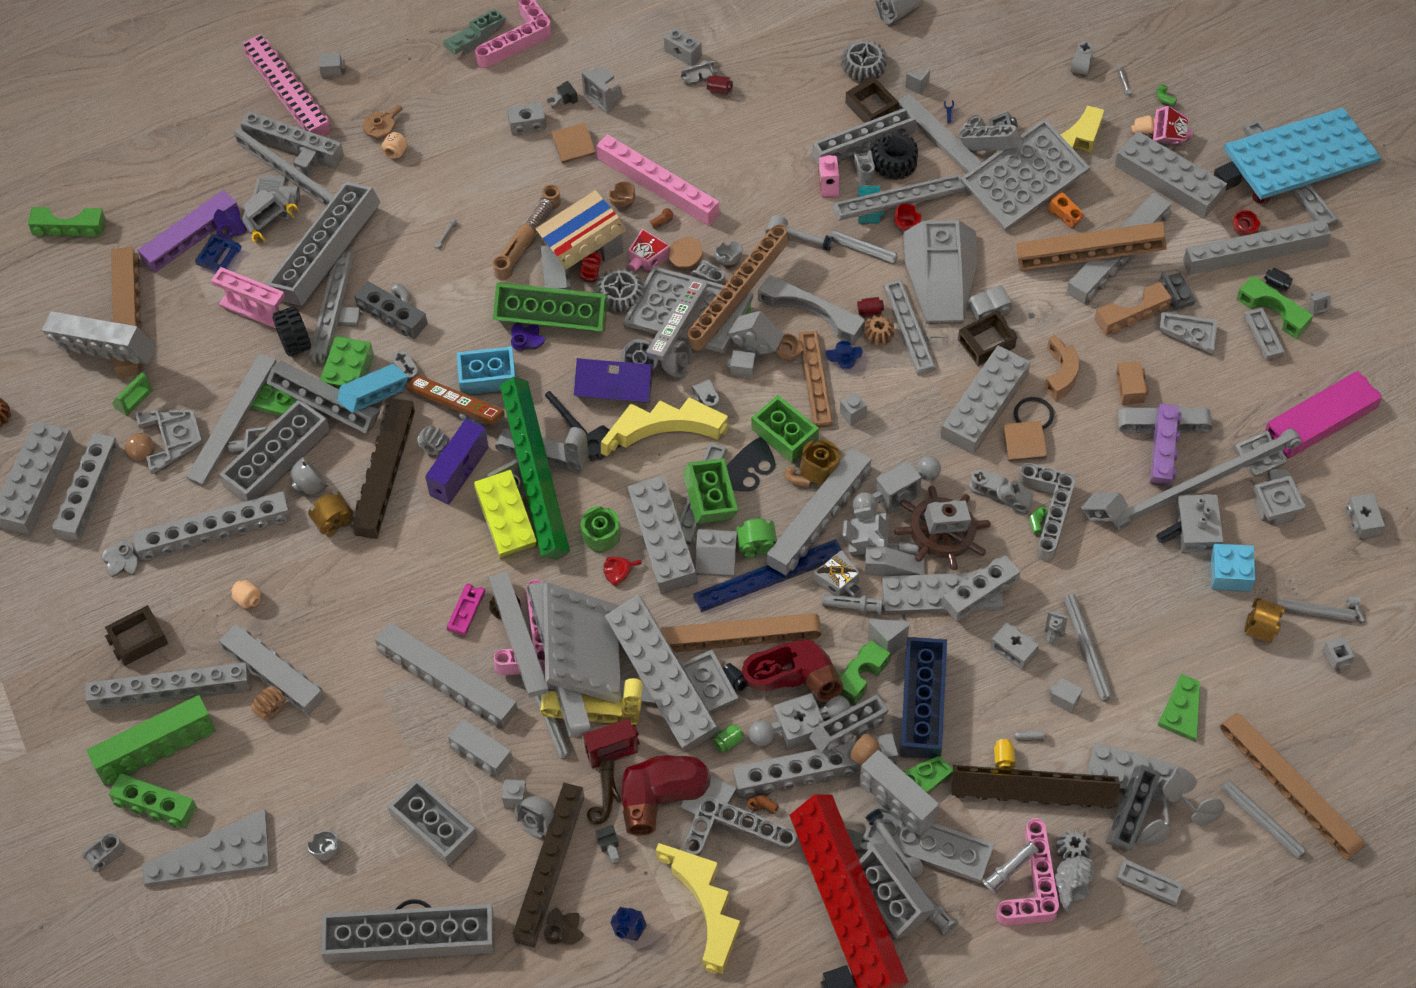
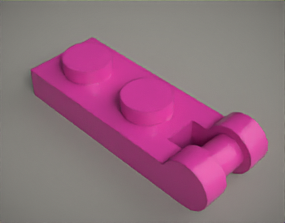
M466 583L447 625V631L466 636L481 600L485 596V588H475L472 584Z

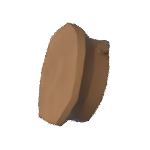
M685 237L671 244L669 260L677 268L691 270L697 268L700 261L703 260L702 246L697 239Z

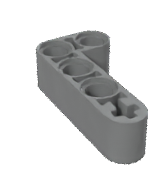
M978 114L971 116L959 133V138L970 151L1016 149L1023 144V138L1014 125L986 126Z

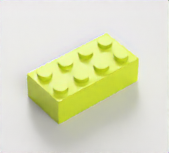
M508 470L475 481L474 488L499 558L535 547L537 541L512 471Z

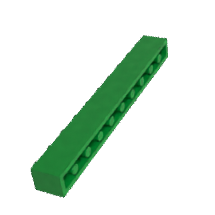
M512 377L500 384V389L540 554L542 557L556 560L568 554L570 548L529 382Z

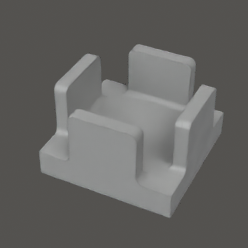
M603 66L599 69L595 68L591 72L588 69L581 72L584 96L606 114L611 112L612 104L622 97L621 86L617 85L610 90V87L606 85L614 79V75Z
M1291 475L1254 485L1253 490L1257 496L1255 507L1261 520L1267 517L1268 521L1274 520V525L1278 526L1292 522L1296 513L1303 512L1306 509Z
M872 507L854 510V515L857 518L851 519V523L848 520L844 521L843 538L849 543V553L851 556L866 554V546L888 548L889 515L887 513L877 514Z

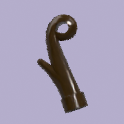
M601 760L598 762L603 808L596 806L588 810L587 817L593 824H602L607 821L612 810L613 796L618 803L621 802L614 781L613 773L615 769L614 761ZM597 812L601 817H595L593 813Z

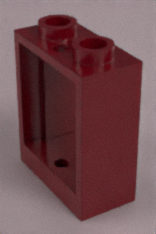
M629 718L583 734L585 752L592 769L598 767V762L601 760L616 761L638 753L637 745L640 744L638 739L639 733L636 725H632Z

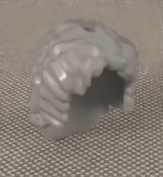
M1085 856L1066 858L1056 869L1057 896L1067 912H1070L1073 901L1084 900L1086 896L1090 895L1088 885L1095 875V863Z

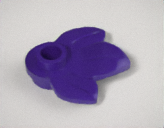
M237 206L229 208L225 213L220 209H217L214 213L213 219L217 225L216 232L221 239L228 240L233 235H242L247 230L243 221L240 220V211ZM224 227L228 228L227 234H223L222 229Z
M517 322L511 328L513 336L511 346L515 350H524L527 347L536 348L545 342V337L539 335L538 324L524 327L521 323Z

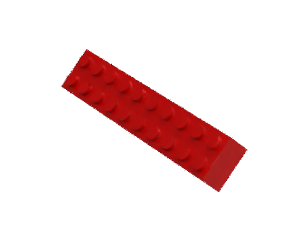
M814 794L789 816L857 988H902L909 981L834 797L831 794Z

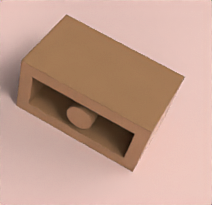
M1141 362L1118 363L1116 377L1122 405L1144 403L1146 395L1149 394L1148 384L1144 382L1146 374L1145 369L1141 367Z

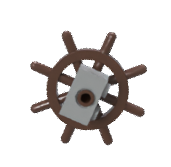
M929 486L930 499L924 500L917 507L904 499L900 501V506L913 514L909 527L896 528L894 533L895 535L911 534L912 539L921 549L915 556L917 562L922 561L928 553L932 556L947 558L951 570H956L958 565L955 557L963 554L968 549L980 556L986 554V550L974 543L973 540L976 529L988 528L991 522L989 520L975 521L967 507V502L970 500L968 494H964L957 501L938 497L935 487ZM919 518L924 520L927 525L920 526ZM959 531H966V532H967L966 537H964L963 535L959 534L958 532H959ZM923 533H930L932 536L928 539ZM950 537L958 541L959 543L952 545ZM938 539H942L943 545L936 543Z

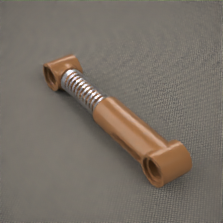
M549 184L543 188V196L535 210H533L525 224L519 227L501 255L494 258V275L498 280H507L511 277L512 269L536 236L535 228L541 225L551 209H556L560 206L561 198L558 186Z

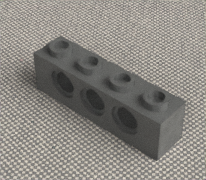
M369 281L355 295L356 306L361 311L370 313L375 319L384 321L389 327L398 329L405 336L415 339L428 324L426 313Z
M1145 765L1134 767L1107 837V844L1122 851L1133 849L1159 781L1160 772Z

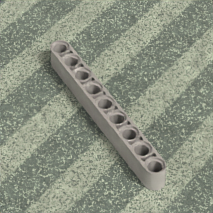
M547 581L527 585L529 600L544 652L543 586L548 583ZM554 685L569 737H577L590 732V723L581 693Z

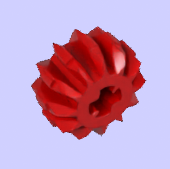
M594 251L583 258L579 274L581 279L594 282L597 280L602 259L601 253Z

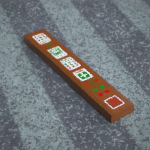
M418 374L406 384L408 391L490 425L496 424L505 415L504 410Z

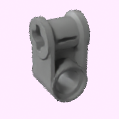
M1082 41L1078 44L1070 72L1088 75L1093 45L1090 42Z
M871 150L858 154L853 152V163L859 181L863 184L872 183L874 180V162Z
M701 260L699 267L690 273L692 277L726 285L724 271L706 260Z
M710 379L692 386L693 394L698 402L720 412L719 396Z
M978 469L973 471L971 475L969 489L973 493L984 495L994 500H1000L997 495V487L1001 484L1007 485L1008 480L1002 475Z
M1013 480L1007 485L1001 484L997 487L998 498L1012 507L1014 511L1022 514L1029 512L1034 496L1031 490L1025 488L1017 480Z
M108 833L93 845L87 847L82 852V857L89 861L93 872H98L121 856L125 846L116 834ZM116 843L113 848H109L111 844Z

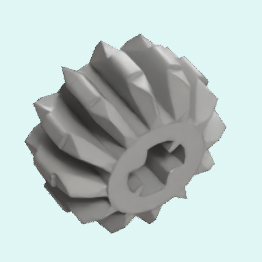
M426 426L418 435L417 441L422 451H426L428 454L436 457L440 456L449 443L450 438L440 428L436 429L434 426Z
M1076 828L1074 833L1068 829L1066 834H1060V840L1057 841L1056 846L1059 848L1057 851L1058 855H1063V861L1066 858L1076 856L1089 858V853L1092 851V846L1089 845L1091 844V838H1085V832L1079 834Z

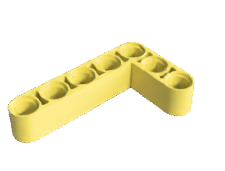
M631 678L625 681L623 698L617 704L581 694L590 722L614 724L628 718L632 725H636L639 722L643 682L639 679ZM548 691V693L542 694L541 715L549 718L564 719L556 691Z

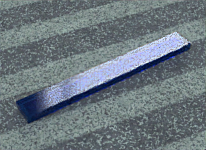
M837 539L809 549L804 557L801 556L798 560L796 568L793 571L790 570L787 575L767 565L693 593V597L700 612H704L819 568L842 549Z

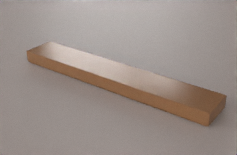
M817 330L799 332V339L802 341V359L813 424L818 428L833 427Z

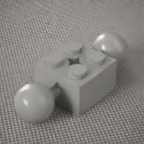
M931 456L923 457L919 460L916 470L909 461L896 465L893 470L878 476L875 493L863 492L854 498L853 509L872 507L876 511L877 504H880L888 515L901 508V500L904 499L912 502L920 497L921 479L926 481L936 479L941 472L939 461Z
M810 693L774 705L776 722L772 724L765 720L754 722L749 729V738L757 746H766L772 742L774 735L781 733L787 750L812 743L809 737L815 728L824 722L823 719H831L850 709L851 706L845 697L837 696L826 702L824 707L818 708L813 694Z

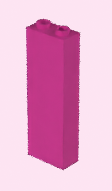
M1356 371L1268 421L1265 431H1269L1273 440L1279 438L1288 429L1293 428L1297 431L1302 441L1301 444L1291 450L1288 448L1282 450L1284 455L1290 459L1378 408L1382 397L1379 391L1371 386L1367 378L1362 376L1359 371Z

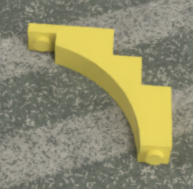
M1087 106L1077 123L1060 135L1073 149L1092 152L1102 124L1104 110Z
M690 397L680 410L662 401L658 402L651 413L630 404L601 441V454L608 456L611 451L616 450L618 444L627 448L640 439L664 432H692L718 440L722 434L725 435L728 431V416Z
M658 843L656 858L664 864L672 863V875L691 891L704 914L707 925V944L702 960L703 967L710 973L717 974L718 972L723 974L740 930V921L723 915L729 900V891L712 886L718 871L717 862Z

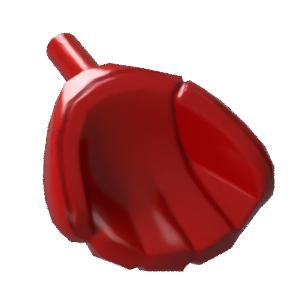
M607 557L604 562L603 571L606 579L616 586L628 577L632 566L641 565L642 562L641 560L630 562L623 557Z

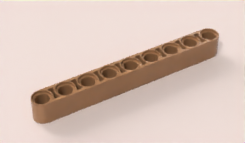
M778 224L769 230L688 330L691 349L700 351L706 347L788 244L787 229L784 225Z
M815 613L661 628L674 652L816 639L822 635L820 618Z
M1235 713L1220 725L1222 733L1343 858L1350 859L1365 847L1363 839L1241 714Z

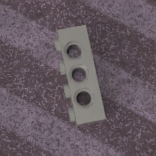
M1006 555L1000 559L996 558L985 569H979L974 576L969 579L965 578L954 589H948L943 594L942 606L957 622L1017 583L1020 571Z

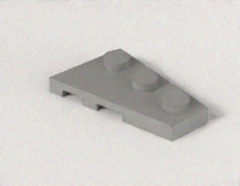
M1166 312L1161 313L1160 332L1213 355L1217 320Z

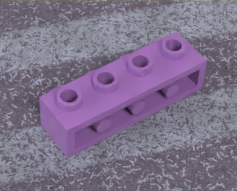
M1159 404L1156 410L1150 483L1169 485L1172 478L1175 479L1177 468L1173 466L1174 460H1177L1178 449H1175V444L1179 442L1180 431L1177 430V424H1180L1182 413L1178 412L1179 406Z

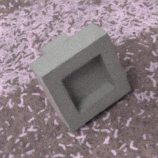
M1319 291L1312 292L1310 312L1316 315L1329 311L1331 295L1327 291L1323 293Z

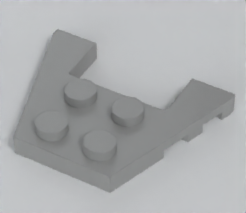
M151 410L150 413L135 411L140 429L159 424L165 451L146 456L151 474L156 473L203 444L193 410H169V412Z

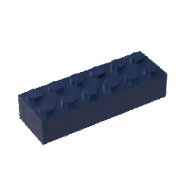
M907 637L900 756L930 759L941 756L947 639Z

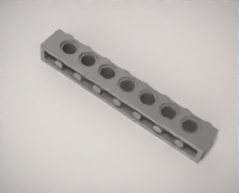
M282 491L132 532L136 552L140 561L151 560L161 555H170L180 550H188L201 544L206 545L219 539H227L230 536L246 534L252 530L264 529L270 525L282 524L291 520L284 492Z
M245 662L86 683V702L91 711L191 699L198 695L206 697L251 691L250 671Z
M892 733L874 737L880 743V752L894 764H898V752ZM857 741L840 744L831 752L827 750L820 753L816 749L733 767V777L738 797L749 798L762 792L766 794L772 793L781 788L791 789L795 785H810L815 781H829L837 776H851L856 772H861V765L850 758L851 751ZM833 761H839L840 764H839V765H833L831 762H833ZM813 765H818V766H820L821 768H820V769H813L812 766H813ZM794 769H798V770H800L801 772L798 773V774H795V773H792L791 771L794 770ZM777 773L781 776L779 778H774L771 775ZM759 778L761 781L753 782L752 779Z

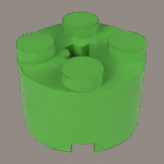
M595 506L584 513L581 521L584 543L594 552L598 553L609 550L619 543L621 535L619 517L614 510Z
M763 518L751 519L743 522L744 526L742 527L738 525L736 531L739 551L744 554L746 559L754 558L756 554L767 556V553L777 542L775 524L772 520L768 523Z

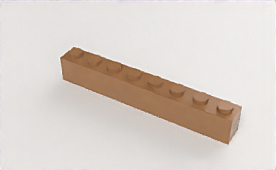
M1163 222L1017 243L1020 271L1167 250Z
M133 246L111 249L113 322L137 326L141 330L139 323L142 322L140 311L138 312V308H141V300L138 297L141 289L139 282H137V279L140 278V271L137 268V264H140L139 255L135 253ZM114 358V369L118 378L140 374V368L143 367V363L134 364L127 360L122 362Z

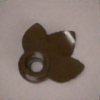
M557 907L554 908L547 916L548 926L544 931L546 941L550 944H559L561 942L574 944L581 940L584 933L577 929L580 921L579 913L562 915ZM553 932L559 933L557 937L551 936Z

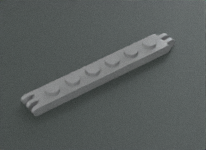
M349 251L348 254L343 252L331 267L310 350L312 363H318V361L319 363H324L325 358L329 356L354 259L353 251Z

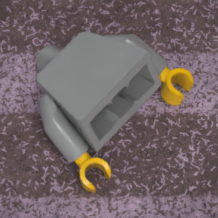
M261 190L259 193L252 195L250 200L244 204L245 212L242 221L249 233L252 234V240L259 245L257 242L258 238L261 237L265 241V237L260 232H257V229H261L285 210V208H287V212L292 218H295L291 213L293 210H297L298 213L300 211L295 204H290V201L279 191L267 192Z

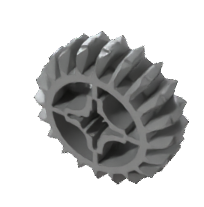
M862 39L860 42L854 40L853 44L849 43L844 48L841 55V65L847 76H852L853 80L856 78L859 81L862 79L868 80L873 76L880 77L881 73H884L887 66V54L885 49L881 47V44L876 45L875 41L871 43L869 40L863 42Z
M618 268L617 271L611 269V273L605 272L604 276H600L599 281H597L595 292L608 294L607 311L612 309L613 313L619 311L622 314L623 310L629 312L631 306L636 305L635 300L639 303L641 302V298L638 295L642 298L644 297V293L641 290H644L645 287L639 274L635 275L633 270L628 272L627 268L624 271Z

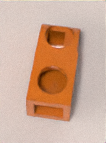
M1063 192L1050 202L1048 211L1051 214L1055 213L1059 218L1063 219L1068 227H1073L1084 217L1082 211Z

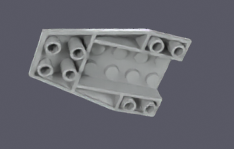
M959 220L921 221L904 231L905 265L926 323L963 322L978 263L976 231Z

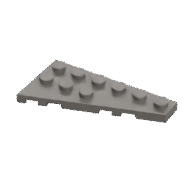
M260 810L143 864L145 887L270 869L266 810Z

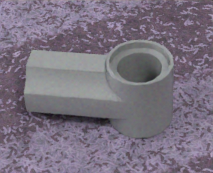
M298 186L279 187V192L290 201V204L299 202L300 189ZM287 208L277 215L283 220L292 218L287 212Z

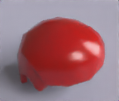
M900 204L896 208L895 224L901 230L906 231L921 222V213H917L916 206L913 204Z
M1250 210L1239 211L1234 216L1232 222L1234 231L1240 236L1255 234L1261 224L1257 215Z

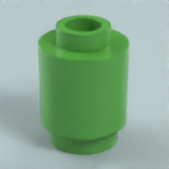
M731 724L715 735L716 738L713 739V743L719 752H728L743 741L742 736L744 733L738 725L734 726Z

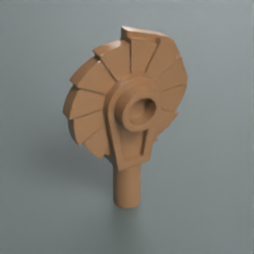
M398 104L390 111L372 113L367 116L365 121H363V130L366 135L374 138H383L390 134L395 126L394 116L402 111L403 108Z

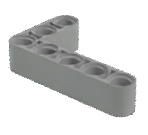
M570 428L564 444L542 438L549 466L576 473L583 471L589 452L587 436L582 429ZM503 429L495 447L502 453L517 457L511 430Z
M1026 463L1020 469V484L1026 488L1053 494L1037 553L1041 560L1050 561L1054 558L1074 490L1075 477L1067 472Z
M706 797L699 805L684 847L685 852L699 856L704 849L714 821L783 849L793 847L796 841V834L788 827L715 798ZM706 803H712L715 806V810L708 813L704 811L703 807ZM727 810L732 811L734 818L732 820H725L723 813ZM745 818L753 820L754 825L751 828H745L742 825V821ZM699 822H704V823H706V824H707V829H706V831H704V832H699V831H697V829H696L697 823H699ZM770 826L773 829V833L770 836L763 835L761 832L762 827ZM785 833L792 836V841L788 844L783 843L780 838ZM696 841L699 843L700 848L697 851H690L688 844Z

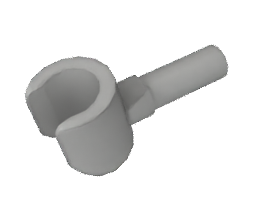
M1349 596L1346 600L1347 607L1355 609L1360 623L1365 622L1360 610V598L1358 596Z

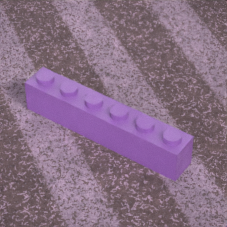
M224 190L214 195L213 198L201 204L193 212L187 214L183 219L171 225L170 228L138 249L142 262L154 273L217 229L213 219L217 209L225 213L231 207H238L237 202Z

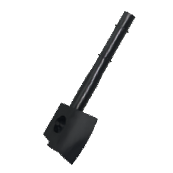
M548 391L545 397L568 422L570 427L580 428L586 433L588 458L590 461L604 458L605 455L601 454V441L610 430L602 425L587 433L581 424L560 403L557 397L551 391Z

